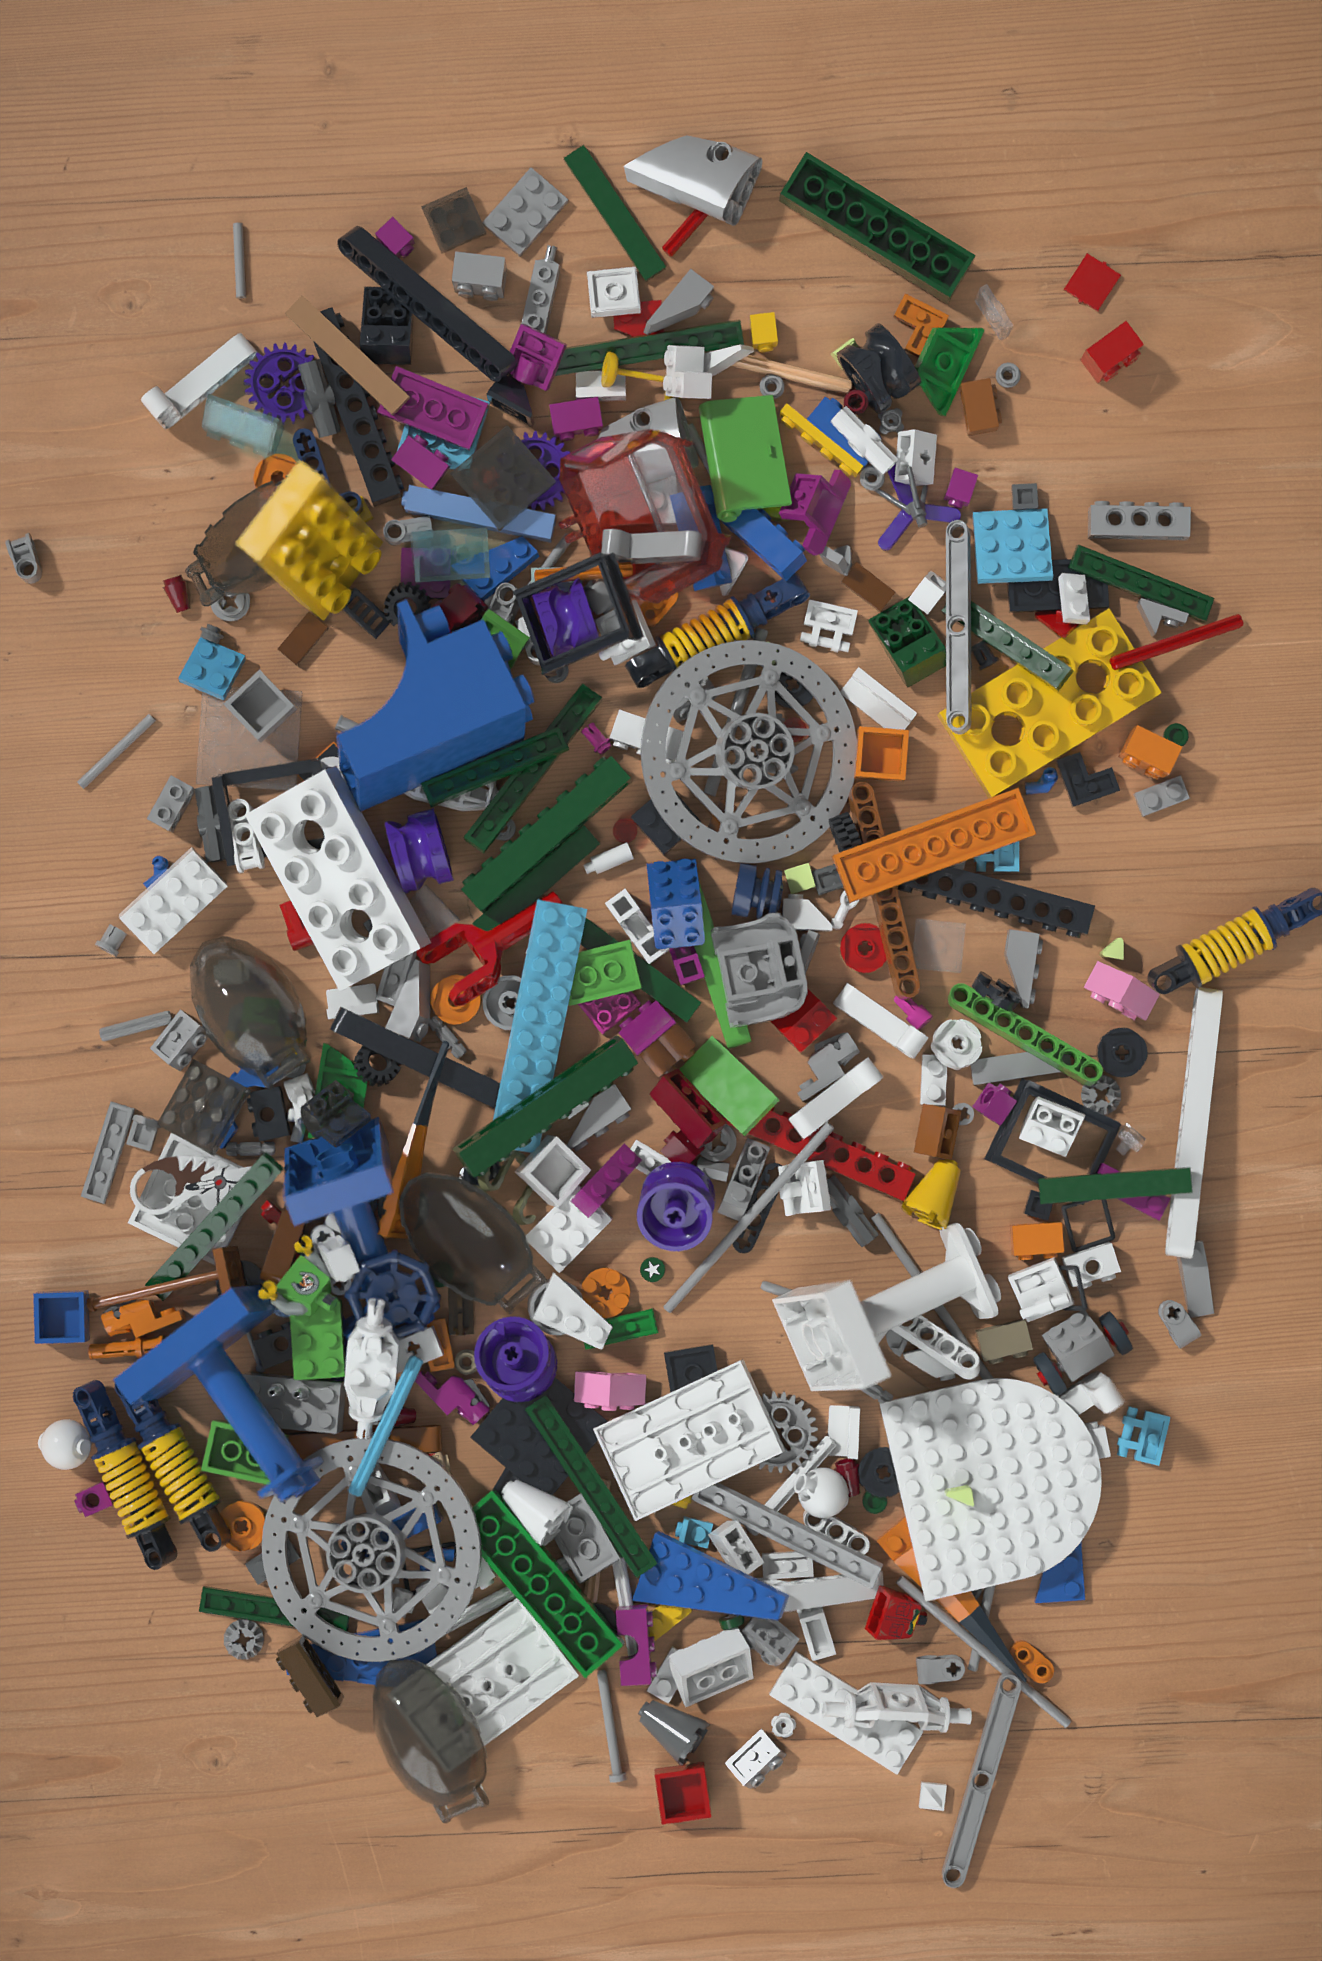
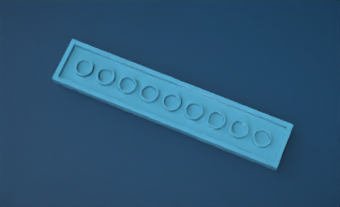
M537 899L493 1120L551 1081L554 1077L587 914L586 908ZM536 1134L531 1138L532 1141L522 1148L518 1147L515 1150L533 1153L540 1145L542 1134Z

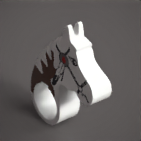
M194 1155L167 1157L150 1163L134 1175L130 1185V1195L138 1209L151 1215L166 1213L196 1195L201 1198L204 1207L211 1212L247 1173L251 1166L238 1168L220 1159ZM150 1170H162L172 1174L177 1182L172 1202L162 1209H152L145 1206L137 1194V1185L140 1178Z

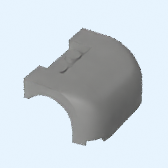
M770 913L752 922L714 927L710 931L727 1001L725 1006L730 1028L779 1019L797 1011L801 1007L807 994V981L797 933L794 925L792 926L785 917L779 913Z

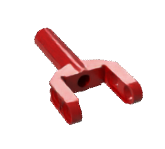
M553 891L539 899L563 904L559 896ZM537 901L490 931H484L471 924L454 923L430 938V944L417 950L416 953L419 959L424 964L436 963L467 943L468 947L482 963V967L454 984L449 993V998L456 1006L467 1004L498 984L502 970L501 958L503 951L530 935Z

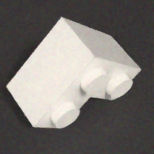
M668 345L664 355L667 372L663 380L666 396L711 399L712 373L703 372L704 347Z

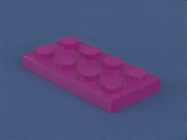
M396 366L391 380L410 399L394 416L381 404L377 411L378 414L470 451L489 404Z

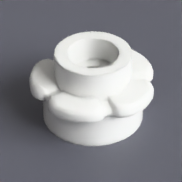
M780 1713L779 1716H774L771 1721L772 1731L778 1737L787 1738L793 1734V1730L796 1728L795 1720L788 1713ZM782 1723H785L786 1726H785V1727H781V1724H782Z

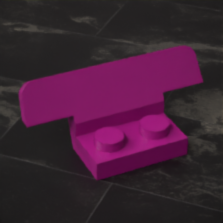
M834 469L829 482L822 475L796 473L789 488L792 504L790 506H781L779 511L782 519L805 521L809 530L802 546L814 556L823 553L851 486L850 479L841 470Z

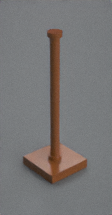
M238 1246L213 1249L217 1269L215 1271L96 1299L89 1297L87 1298L88 1310L95 1312L97 1308L219 1280L222 1295L231 1288L244 1287L246 1282Z

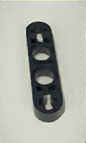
M775 1162L766 1165L744 1215L757 1201V1193L762 1189L767 1190L769 1186L761 1185L763 1180L768 1183L770 1175L767 1173L768 1170H773L775 1167L782 1165ZM778 1193L759 1213L761 1216L760 1224L754 1227L748 1225L747 1228L749 1230L757 1231L755 1236L751 1233L748 1236L750 1246H744L743 1249H740L736 1239L733 1242V1247L736 1251L748 1253L753 1249ZM743 1231L739 1238H743L746 1231Z

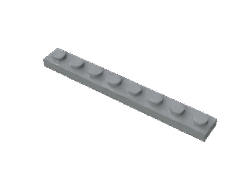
M720 1483L709 1486L694 1493L692 1496V1500L732 1520H738L740 1524L871 1589L883 1567L882 1563Z

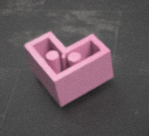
M1097 961L1084 986L1085 989L1092 993L1091 998L1103 1004L1105 1000L1109 1001V1006L1122 1011L1121 1014L1132 1020L1138 1017L1146 1021L1160 995L1135 977Z
M598 1371L575 1372L574 1402L584 1403L585 1408H599V1405H602L601 1410L616 1411L617 1406H620L619 1409L634 1410L635 1405H645V1374Z

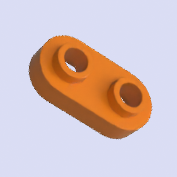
M662 582L658 584L640 605L648 627L659 624L677 602L678 590L672 583ZM669 592L671 597L668 600H664L661 594ZM649 610L655 613L652 619H648L645 616V613Z
M1024 1640L1016 1641L1011 1645L1009 1652L1018 1667L1037 1683H1046L1051 1680L1054 1674V1667L1042 1653ZM1021 1650L1027 1651L1025 1658L1018 1657V1653ZM1045 1667V1674H1037L1038 1668Z

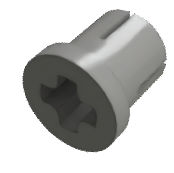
M109 924L101 940H97L95 945L117 957L119 954L117 950L127 934Z

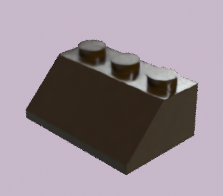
M304 1634L277 1651L278 1657L276 1661L282 1671L287 1670L291 1676V1679H289L290 1684L296 1692H301L305 1698L303 1704L310 1714L314 1712L315 1716L319 1717L341 1705L344 1699L343 1693Z

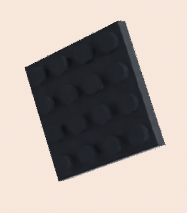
M554 1378L551 1386L542 1395L533 1400L513 1402L502 1398L470 1437L522 1482L550 1495L557 1491L568 1477V1474L538 1431L525 1408L546 1395L585 1455L598 1440L593 1429L608 1422L594 1409L585 1408L584 1403L574 1402V1393L557 1378Z

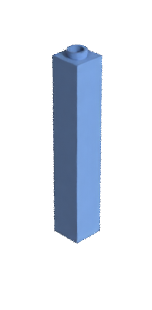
M409 485L408 491L403 492L401 505L405 506L404 510L407 514L422 517L430 516L432 519L520 537L523 536L524 538L549 543L552 542L556 523V515L413 485Z

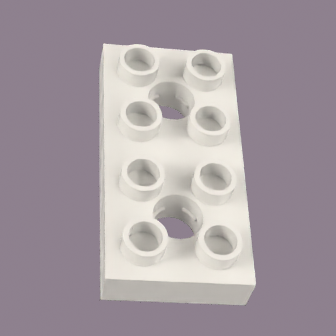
M337 766L321 771L245 814L339 991L354 985L431 943ZM308 820L317 822L324 831L325 840L321 845V849L312 847L305 838L304 827ZM354 909L365 911L371 918L373 928L369 937L359 935L353 928L351 916Z

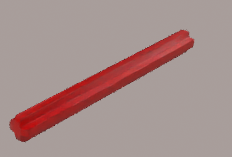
M1236 614L1115 655L1110 658V664L1113 670H1118L1242 627L1244 622L1241 615Z

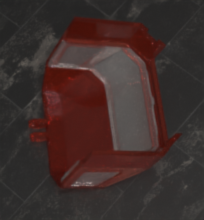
M646 429L600 437L560 458L559 480L574 515L565 518L558 524L560 529H567L578 523L580 528L564 537L566 543L574 542L583 537L590 555L594 556L602 551L603 530L617 529L630 534L675 531L702 533L700 560L632 564V576L623 577L631 598L656 604L720 570L725 546L729 545L732 536L717 532L683 447H689L695 443L674 436L666 431Z

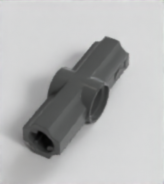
M320 359L298 365L305 388V404L308 411L313 415L319 438L341 432L334 410L335 397L330 385L326 382Z
M213 786L196 788L195 796L199 813L197 815L199 834L203 838L206 862L224 861L226 856Z
M832 1175L827 1179L831 1210L841 1224L848 1228L856 1242L861 1247H864L879 1234L863 1214L865 1212L854 1197L849 1195L839 1179Z

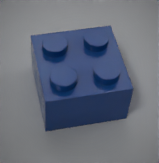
M89 1290L33 1293L35 1344L89 1341L90 1323L87 1307Z

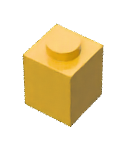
M775 312L750 315L752 347L758 349L759 352L772 351L773 347H777L778 344Z

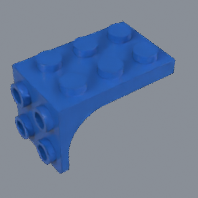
M684 858L678 861H657L646 864L655 947L657 949H668L704 944L702 904L696 859Z

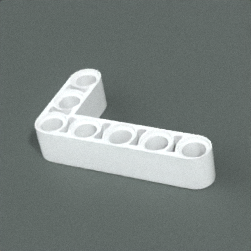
M239 333L165 394L156 386L142 397L141 402L164 430L169 429L246 366L250 360H253L258 352L245 336Z
M921 1315L911 1319L913 1324L910 1326L899 1325L891 1329L962 1378L973 1379L980 1372L979 1357L975 1351ZM888 1331L875 1337L877 1344ZM926 1333L933 1335V1338L930 1340H923L921 1337ZM946 1347H951L954 1349V1351L950 1354H944L941 1352L942 1349ZM965 1361H972L975 1363L974 1366H972L971 1368H965L962 1366V1364Z
M1100 1371L1091 1373L1057 1396L1070 1406L1077 1415L1093 1405L1104 1413H1109L1125 1402L1113 1381Z
M880 1571L872 1589L843 1574L791 1582L756 1578L789 1595L784 1612L875 1599L879 1585L884 1586L883 1571Z

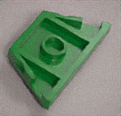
M931 329L915 368L921 379L920 387L938 415H947L985 329Z
M323 1043L314 1097L319 1117L315 1122L310 1123L308 1138H315L359 1124L363 1118L368 1080L366 1083L362 1082L364 1077L361 1075L358 1078V1069L354 1070L355 1063L327 1043Z

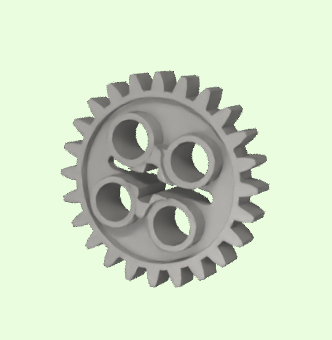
M772 1391V1397L769 1399L765 1393H762L763 1403L770 1418L778 1429L783 1428L781 1431L782 1436L790 1445L791 1450L788 1451L785 1448L783 1453L759 1463V1469H762L766 1464L770 1473L774 1466H777L779 1473H782L783 1466L786 1465L792 1471L791 1463L795 1462L798 1466H801L800 1457L809 1459L805 1451H814V1447L809 1443L810 1441H817V1437L811 1435V1432L817 1431L818 1428L810 1426V1423L816 1419L815 1417H807L811 1411L810 1407L803 1410L804 1401L801 1400L796 1404V1396L794 1394L788 1400L786 1399L785 1391L782 1392L780 1398L777 1397L775 1391ZM778 1408H783L787 1411V1417L782 1421H778L773 1417L774 1411ZM791 1429H799L802 1436L798 1441H790L788 1439V1432Z

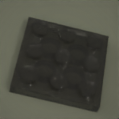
M508 425L450 473L499 531L556 484L555 479Z
M193 1059L157 1125L215 1156L251 1090Z

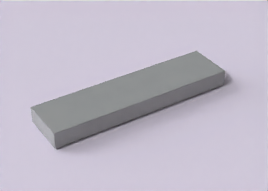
M1053 1048L1043 1049V1051L1050 1053L1053 1051ZM1028 1052L977 1059L970 1065L973 1085L1061 1072ZM1063 1055V1062L1066 1065H1071L1070 1055Z
M113 1101L110 1102L81 1197L106 1204L135 1108Z

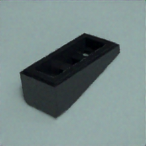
M356 587L351 589L350 600L342 611L373 638L377 639L392 620H387L386 614ZM357 597L359 601L352 609L348 608L347 606ZM365 604L367 607L357 616L355 614L356 611ZM372 610L374 612L373 616L365 623L363 619ZM378 617L383 619L374 630L370 627Z

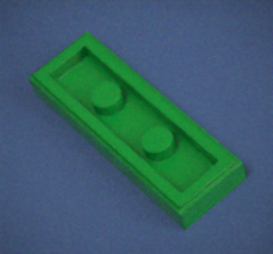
M653 1308L604 1319L612 1326L604 1346L658 1333ZM584 1342L585 1350L596 1348Z

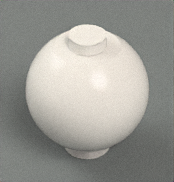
M64 1419L52 1423L40 1435L38 1446L43 1457L51 1466L57 1469L69 1470L80 1466L87 1459L91 1451V1437L82 1424L74 1420Z
M817 1468L806 1475H799L795 1481L794 1491L798 1493L802 1507L814 1517H833L848 1504L847 1483L833 1469Z

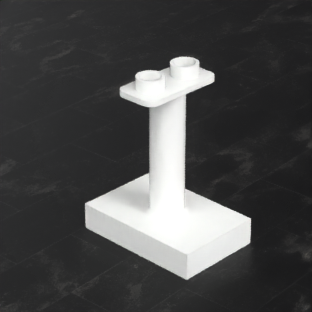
M959 1223L948 1224L946 1229L941 1227L940 1236L946 1248L945 1262L861 1302L857 1298L851 1281L798 1287L772 1299L810 1390L865 1389L890 1377V1372L875 1337L959 1296L970 1304L977 1318L987 1319L997 1316L998 1308L996 1302L1001 1300V1292L995 1279L990 1274L984 1275L976 1258L981 1254V1245L976 1234L970 1228L963 1229Z

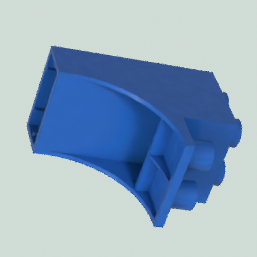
M407 600L397 604L398 641L406 658V666L401 681L391 698L376 714L354 728L337 735L339 768L360 812L421 786V783L524 740L525 723L533 720L529 704L534 703V697L523 675L512 678L507 661L512 660L513 656L510 646L501 631L491 635L484 620H481L450 634L447 620L439 606L414 615Z

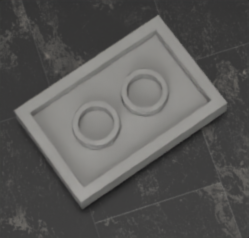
M531 167L482 224L520 257L568 203V199Z
M581 1494L568 1501L573 1507L572 1513L566 1523L562 1521L559 1526L560 1532L554 1537L579 1584L623 1558Z

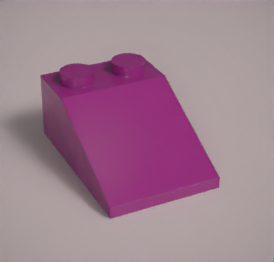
M650 1000L638 1009L641 1013L634 1020L630 1016L619 1025L622 1030L618 1033L637 1055L641 1054L676 1024L673 1018L657 1001L653 1004Z

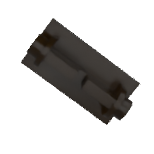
M473 1284L448 1285L449 1335L465 1336L474 1334Z

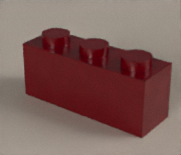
M678 1068L664 1075L649 1093L656 1104L661 1107L697 1149L712 1142L727 1124Z

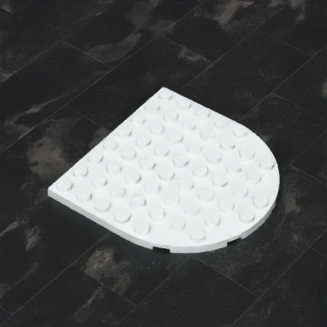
M989 1378L879 1403L925 1601L1012 1582L1042 1573L1066 1558L1087 1534L1097 1512L1101 1494L1099 1456L1090 1432L1083 1421L1070 1406L1053 1393L1029 1382L1008 1378ZM965 1485L970 1486L974 1507L947 1497L944 1490Z

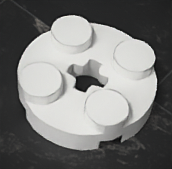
M947 1020L935 1031L931 1049L943 1065L954 1070H960L970 1066L979 1058L982 1052L981 1034L977 1027L967 1020ZM958 1038L961 1039L962 1042L960 1045L963 1048L955 1049L953 1047L952 1039L955 1041Z

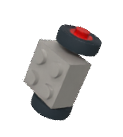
M1080 1311L1042 1335L1058 1363L1055 1364L1050 1361L1044 1352L1035 1356L1033 1361L1039 1371L1037 1376L1043 1386L1048 1385L1054 1395L1059 1396L1067 1390L1062 1380L1061 1372L1065 1371L1073 1382L1115 1356L1109 1343L1115 1346L1121 1355H1125L1133 1349L1127 1336L1130 1333L1122 1321L1118 1322L1110 1311L1099 1317V1321L1104 1329L1103 1333L1086 1311Z

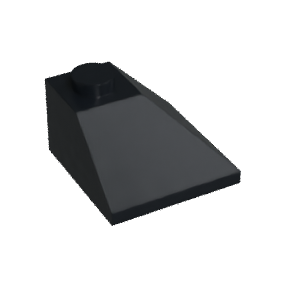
M510 373L499 382H494L486 394L490 405L533 427V413L524 385Z

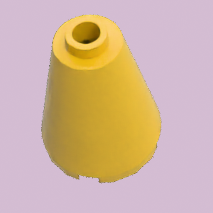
M939 1159L905 1199L901 1206L902 1210L910 1217L914 1213L919 1218V1222L938 1230H942L941 1227L946 1229L949 1224L961 1172L957 1167L958 1163L954 1160Z

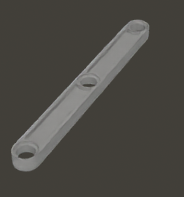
M961 520L952 521L946 528V721L948 727L956 734H964L971 727V534L968 526ZM957 527H962L965 530L960 538L952 537V532ZM957 621L965 622V627L961 632H954L952 630L953 624ZM964 716V725L955 728L952 724L954 718Z
M1013 1672L1003 1673L997 1681L942 1868V1878L944 1883L950 1888L960 1887L965 1881L1021 1691V1682L1019 1677ZM1008 1678L1016 1681V1687L1011 1691H1007L1002 1687L1004 1680ZM978 1774H985L988 1776V1782L984 1786H978L974 1782L975 1777ZM949 1870H959V1879L956 1881L948 1880L946 1875Z

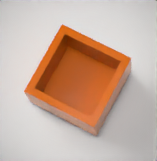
M1137 725L1130 731L1118 757L1123 759L1122 763L1133 769L1138 766L1145 770V775L1158 780L1159 777L1164 778L1170 774L1183 747Z
M859 726L857 730L854 778L904 782L906 778L909 730Z

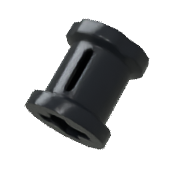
M982 640L971 647V653H973L979 663L980 671L999 661V658L994 656L988 643Z

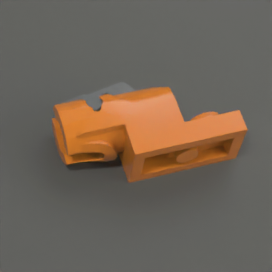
M135 1299L118 1303L101 1314L103 1325L109 1336L128 1333L132 1329L135 1338L186 1317L183 1309L176 1311L172 1307L160 1312L162 1317L159 1318L151 1299Z

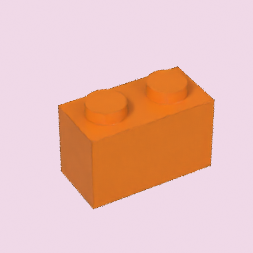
M1062 1222L1010 1225L1011 1251L1013 1256H1018V1260L1033 1259L1035 1254H1043V1258H1057L1058 1253H1064Z

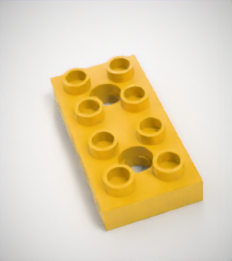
M299 461L236 544L302 606L324 621L330 612L337 614L347 605L351 597L349 587L360 573L368 574L376 567L381 558L382 552L379 548L383 541L323 477Z
M1109 608L1092 618L1087 624H1082L1074 629L1067 637H1061L1043 648L1070 666L1074 671L1059 691L1017 664L971 693V727L966 733L956 734L952 732L947 725L946 709L937 715L988 799L1008 789L1162 693L1142 661L1118 670L1112 669L1110 658L1133 650L1134 647ZM1084 663L1096 664L1105 671L1106 682L1104 685L1105 689L1102 692L1094 694L1080 689L1076 682L1080 665ZM999 715L1012 716L1020 722L1022 728L1019 743L1009 746L997 743L991 733L995 717ZM957 716L954 718L953 726L955 728L962 727L965 723V717Z

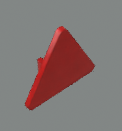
M1059 610L1035 613L1037 620L1063 638L1067 637L1079 625L1063 623L1062 611Z

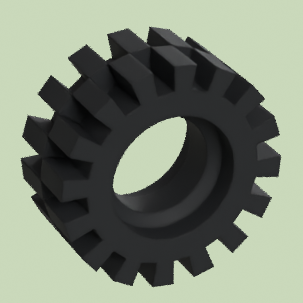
M402 582L398 586L395 585L389 591L384 602V613H387V620H392L391 625H398L397 604L402 598H410L416 603L417 608L413 613L414 615L430 609V597L425 595L427 591L424 588L420 590V585L417 583L413 586L412 582H407L406 585Z
M848 812L828 819L830 830L839 852L862 845L856 826L853 824V820Z
M365 1046L360 1048L354 1059V1062H356L354 1070L358 1069V1078L362 1075L364 1077L362 1082L366 1083L368 1080L370 1081V1086L377 1084L378 1087H381L384 1083L385 1085L389 1084L401 1069V1063ZM374 1054L383 1056L387 1062L386 1069L382 1071L373 1069L369 1063L370 1056Z

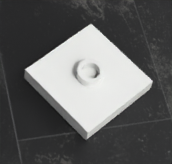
M636 267L587 272L591 318L641 313Z

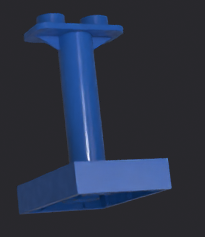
M376 1117L285 1148L284 1199L294 1225L333 1213L342 1238L350 1244L358 1268L362 1260L367 1261L387 1254L388 1250L382 1235L378 1234L379 1226L369 1201L393 1192L389 1142L380 1118ZM391 1263L374 1270L376 1273L387 1272L388 1269H391ZM366 1275L361 1286L362 1290H367L372 1281V1278ZM397 1290L386 1293L390 1301L400 1298L397 1295ZM365 1298L367 1305L363 1308L365 1314L368 1312L367 1298ZM419 1300L414 1312L420 1316L427 1301ZM440 1301L437 1302L427 1324L434 1320V1312L440 1308ZM354 1315L343 1321V1335L346 1340L349 1339V1335L356 1328L357 1321ZM407 1317L403 1321H396L395 1326L402 1323L407 1325L413 1322L410 1317Z
M262 1284L235 1287L229 1289L114 1378L113 1381L131 1405L164 1398L195 1374L270 1480V1483L257 1493L262 1499L276 1495L279 1501L283 1503L292 1496L297 1498L320 1482V1478L314 1470L324 1461L321 1456L306 1461L301 1459L225 1350L278 1310L270 1302V1298L261 1299L259 1297V1291L265 1290Z

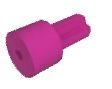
M897 996L894 997V1002L908 1016L906 1020L917 1030H921L933 1018L932 1014L923 1005L918 1006L912 998L902 1000Z

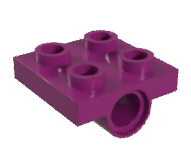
M524 323L521 324L510 349L517 362V367L510 374L520 382L535 385L548 391L567 344Z

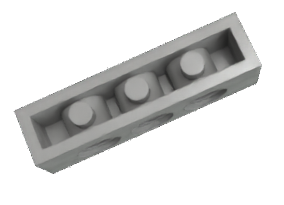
M1096 501L1095 505H1091L1088 509V538L1188 540L1190 537L1191 507H1184V503L1175 502L1169 503V506H1159L1158 502H1146L1144 506H1134L1135 503L1129 501L1120 502L1119 505H1110L1108 501ZM1110 514L1118 515L1120 524L1116 526L1110 524L1108 516ZM1137 514L1142 515L1145 519V525H1136L1133 521V516ZM1158 516H1167L1170 520V525L1166 527L1160 525Z

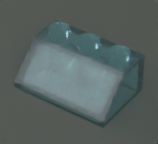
M210 394L207 396L202 421V428L207 432L206 436L219 441L221 437L230 440L229 444L237 448L244 449V446L253 448V453L263 457L276 453L285 429L278 418Z
M487 527L410 531L415 582L490 578Z

